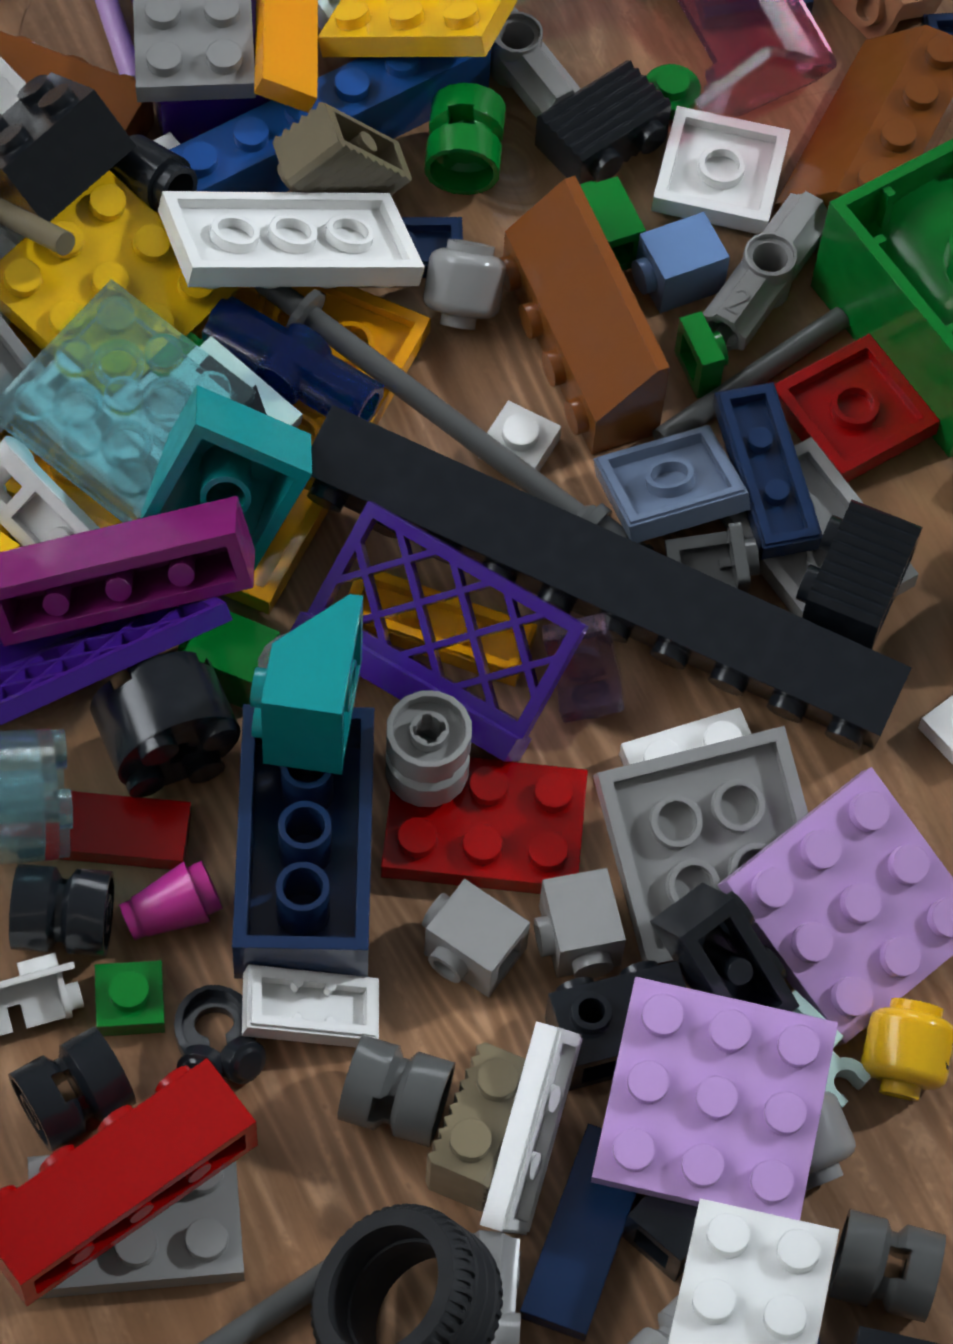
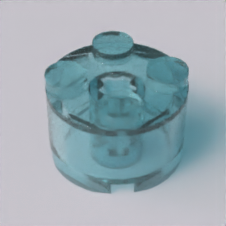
M38 728L0 731V865L58 861L59 858L70 857L69 829H73V805L71 789H65L63 769H67V745L64 729Z

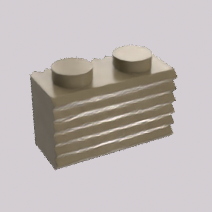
M323 102L318 103L316 110L310 108L308 116L301 115L299 123L292 122L290 130L284 129L282 136H275L273 141L279 161L277 165L278 174L283 183L293 192L390 193L392 196L412 180L398 141Z
M486 1042L476 1045V1054L471 1057L470 1068L465 1070V1079L460 1081L459 1092H456L454 1096V1104L449 1105V1114L444 1117L443 1128L438 1129V1139L433 1141L432 1152L427 1153L425 1182L429 1190L478 1211H484L525 1058Z

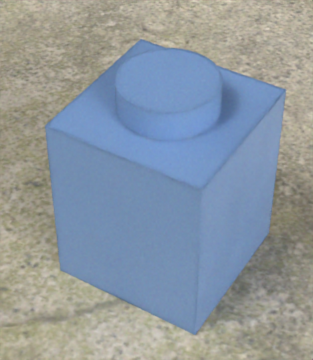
M701 212L640 233L636 260L632 261L631 269L639 291L643 295L649 293L659 313H663L717 294L725 284L730 256L705 212Z

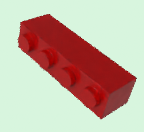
M208 1058L192 1069L185 1065L170 1072L159 1082L155 1089L156 1093L135 1108L132 1105H125L113 1111L100 1123L98 1133L78 1147L70 1144L53 1152L41 1164L39 1168L40 1173L18 1188L15 1185H8L0 1189V1270L26 1307L258 1146L256 1120Z

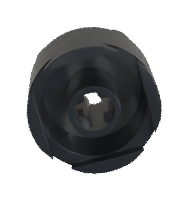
M177 651L148 658L127 668L131 680L115 690L109 680L94 695L90 704V712L120 782L126 785L129 795L133 798L150 796L164 786L186 778L191 783L197 784L217 777L226 767L222 758L232 750L240 737V726L212 663L207 658L204 663H200L194 652Z

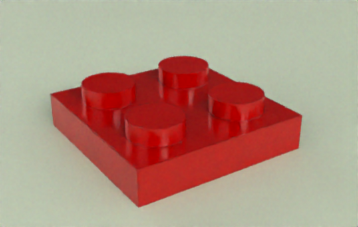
M870 333L774 384L786 422L802 442L812 437L846 482L855 479L937 434L940 424L939 418Z

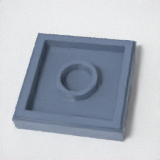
M709 425L593 459L596 477L629 540L636 543L751 510L749 493Z

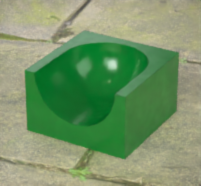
M953 139L829 202L810 285L830 310L839 307L845 312L849 319V327L846 328V331L854 341L869 333L931 408L940 420L937 434L932 437L949 458L953 456Z

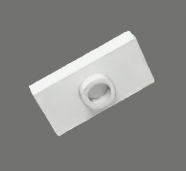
M250 964L243 973L242 1036L357 1047L362 1035L379 1039V978Z

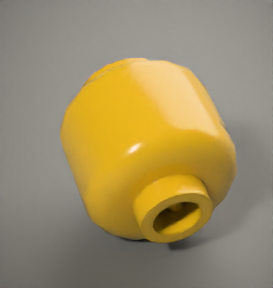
M891 998L889 1007L876 1009L871 1014L861 1064L870 1074V1077L881 1081L879 1093L898 1099L919 1101L921 1090H936L946 1084L953 1054V1025L943 1019V1008L912 999Z

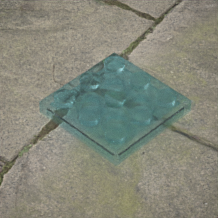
M111 279L0 394V426L124 523L140 519V514L168 435L196 385L247 407L254 402L256 391Z

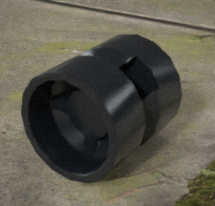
M18 864L15 870L10 899V949L50 952L57 942H62L67 954L106 956L113 923L114 871L76 869L71 877L66 879L62 877L58 868L54 866Z
M95 1026L59 1045L57 1059L52 1060L41 1055L8 1074L9 1081L20 1105L49 1151H53L85 1133L86 1120L90 1117L102 1122L116 1109L125 1105L136 1104L135 1094L121 1064L108 1042ZM66 1080L77 1097L65 1102L57 1088L58 1085Z

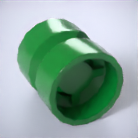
M462 82L447 85L438 90L433 96L429 121L430 136L427 139L424 174L429 182L437 188L452 194L472 195L483 193L493 188L498 182L506 104L502 97L494 90L479 84Z

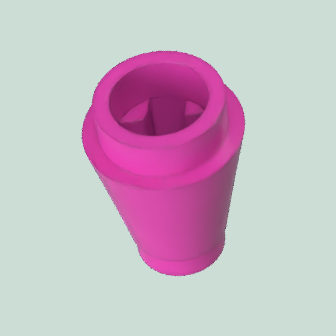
M202 860L188 867L183 861L132 896L130 900L119 904L125 922L135 941L145 936L150 937L211 922L209 915L223 909L218 893Z

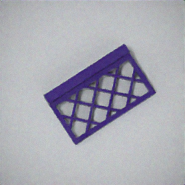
M367 501L307 612L300 611L290 631L330 607L342 584L363 579L371 609L370 614L363 615V625L374 622L377 636L363 628L362 663L359 676L399 700L419 691H440L454 697L466 708L472 721V743L504 762L520 761L532 738L528 737L589 626L375 502ZM379 521L396 532L402 557L371 566L365 542L374 525ZM409 539L427 550L413 554ZM439 556L449 562L456 589L424 598L416 563ZM357 558L360 570L349 573ZM405 566L414 601L382 610L374 575ZM463 570L481 581L467 585ZM493 587L504 594L510 620L478 629L469 594ZM458 597L467 633L436 641L427 606ZM517 602L536 613L521 617ZM416 610L425 645L402 651L391 644L385 618ZM548 619L568 631L555 655L535 661L532 660L523 625ZM513 628L522 664L490 673L481 637ZM470 641L479 677L456 683L445 676L438 650ZM427 653L431 667L414 657ZM548 666L538 683L535 669ZM525 673L531 698L520 718L517 719L499 708L492 681ZM482 685L485 699L467 688Z
M217 597L208 598L5 647L0 638V726L232 621L233 619L226 602Z

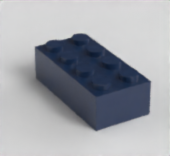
M243 704L232 939L234 978L243 979V973L248 964L368 977L375 708H353L342 775L263 764L262 739L252 737V721L255 707H250V704Z

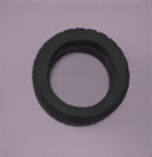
M408 1203L402 1205L395 1204L391 1207L387 1206L381 1210H376L371 1215L363 1217L361 1221H357L352 1228H349L338 1239V1242L331 1248L319 1270V1275L315 1281L316 1285L312 1292V1309L310 1311V1316L312 1317L311 1327L314 1329L313 1336L316 1339V1344H377V1318L388 1291L407 1270L431 1258H437L438 1283L432 1304L420 1324L408 1336L396 1344H491L495 1338V1331L499 1328L498 1320L502 1316L500 1309L503 1307V1300L501 1299L503 1296L502 1279L500 1278L497 1263L480 1239L438 1210Z

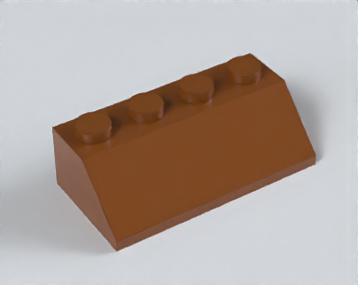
M923 25L865 40L780 193L773 211L777 212L790 193L802 194L805 191L822 199L825 207L828 209L830 201L937 147L953 118V35L929 25Z
M576 176L565 178L505 231L503 257L499 258L506 265L504 289L507 292L514 291L521 304L519 306V315L524 332L529 339L537 338L543 351L541 360L545 376L552 387L559 385L566 399L564 410L568 425L574 435H583L593 455L653 436L652 431L661 424L670 366Z

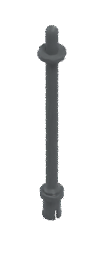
M255 287L260 295L290 316L285 331L292 337H298L306 330H309L524 492L629 539L623 526L611 518L612 510L603 503L597 507L595 505L584 506L322 311L326 295L323 292L314 289L304 297L292 287H278L274 289ZM643 541L638 543L651 550H654V547L650 544H646Z

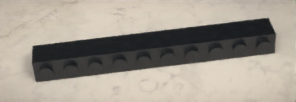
M332 405L311 446L312 475L304 489L309 491L307 497L317 505L340 513L343 507L361 514L367 501L375 502L511 582L536 594L537 597L570 615L571 611L593 620V629L601 635L620 643H627L630 637L652 647L650 654L668 666L683 670L689 664L709 673L708 681L727 693L743 696L746 690L768 700L766 707L774 714L786 720L801 723L803 717L814 721L827 727L825 731L827 737L848 748L858 750L862 744L873 749L875 748L912 667ZM379 521L376 522L372 529L384 536L397 538L396 532ZM422 546L420 547L422 551L427 550ZM439 556L433 557L434 559L449 564L448 561Z

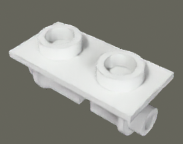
M56 952L16 963L20 976L0 981V1036L13 1032L7 1007L20 1004L26 1028L63 1018H72V1010L83 1008L84 1002L78 981L65 984L62 976L63 971L75 968L74 962L59 965Z

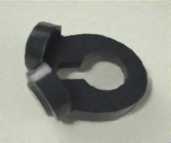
M206 985L195 989L182 1000L176 1011L174 1021L176 1043L182 1055L178 1060L177 1068L187 1065L192 1069L208 1058L222 1077L238 1084H247L261 1073L266 1062V1051L256 1041V1037L242 1036L243 996L240 993L221 985ZM223 1013L232 1018L234 1022L231 1030L225 1034L227 1045L221 1053L211 1048L209 1038L202 1036L195 1029L197 1021L206 1014Z

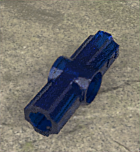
M233 296L228 299L222 298L210 312L209 319L202 330V340L204 342L212 336L292 405L301 401L326 417L332 405L370 422L375 416L376 409L384 396L383 384L332 355L328 343L310 327L301 323H292L286 328Z

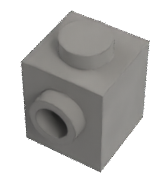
M603 868L543 879L539 901L541 917L534 918V932L540 956L551 955L556 978L574 975L576 978L592 977L594 979L608 974L614 967L621 966L626 938L608 869Z
M464 879L451 897L445 893L439 895L425 914L422 921V926L426 928L424 955L428 957V962L432 968L445 979L454 983H460L463 980L489 998L527 949L530 922Z

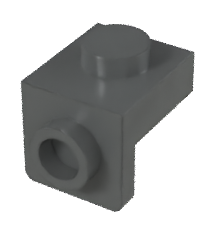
M741 522L729 523L727 531L665 540L667 557L746 593H749L750 576L760 575L755 538L744 539Z

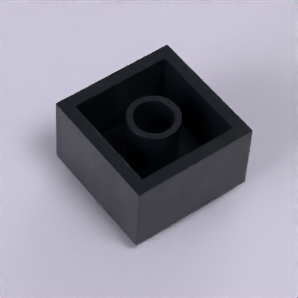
M52 72L49 75L37 76L26 83L18 92L17 97L19 100L5 113L0 114V197L49 222L136 147L135 143L94 89Z

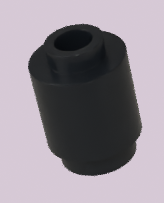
M140 134L129 136L136 147L110 169L118 179L156 212H158L162 191L197 190V175L184 157Z

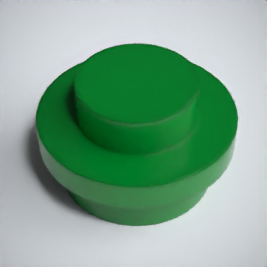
M665 64L652 69L646 77L649 83H654L656 90H661L663 96L670 100L671 112L669 120L674 119L677 106L693 109L697 105L700 98L701 85L697 76L688 68L676 64Z

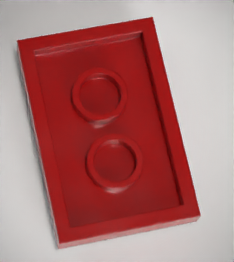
M470 757L468 780L462 792L448 803L437 807H417L403 801L390 790L381 878L457 886L466 879L478 888L541 894L543 879L579 873L588 770Z

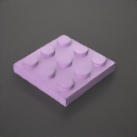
M872 767L861 771L717 885L725 894H728L730 891L737 894L749 908L755 919V924L752 926L761 943L770 948L781 961L788 975L786 979L792 988L826 1020L838 1022L837 1030L844 1037L836 1046L846 1044L868 1026L870 1016L876 1009L889 1007L891 998H902L953 956V877Z
M635 976L591 1182L698 1207L701 1198L800 1220L838 1022Z

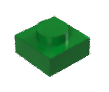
M702 311L680 317L674 352L698 399L721 384L724 366H727L729 363L728 350L723 336L719 331H711Z
M162 960L94 964L96 1028L103 1037L165 1033Z

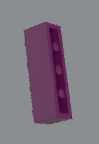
M238 496L0 552V638L3 646L253 588L255 548Z

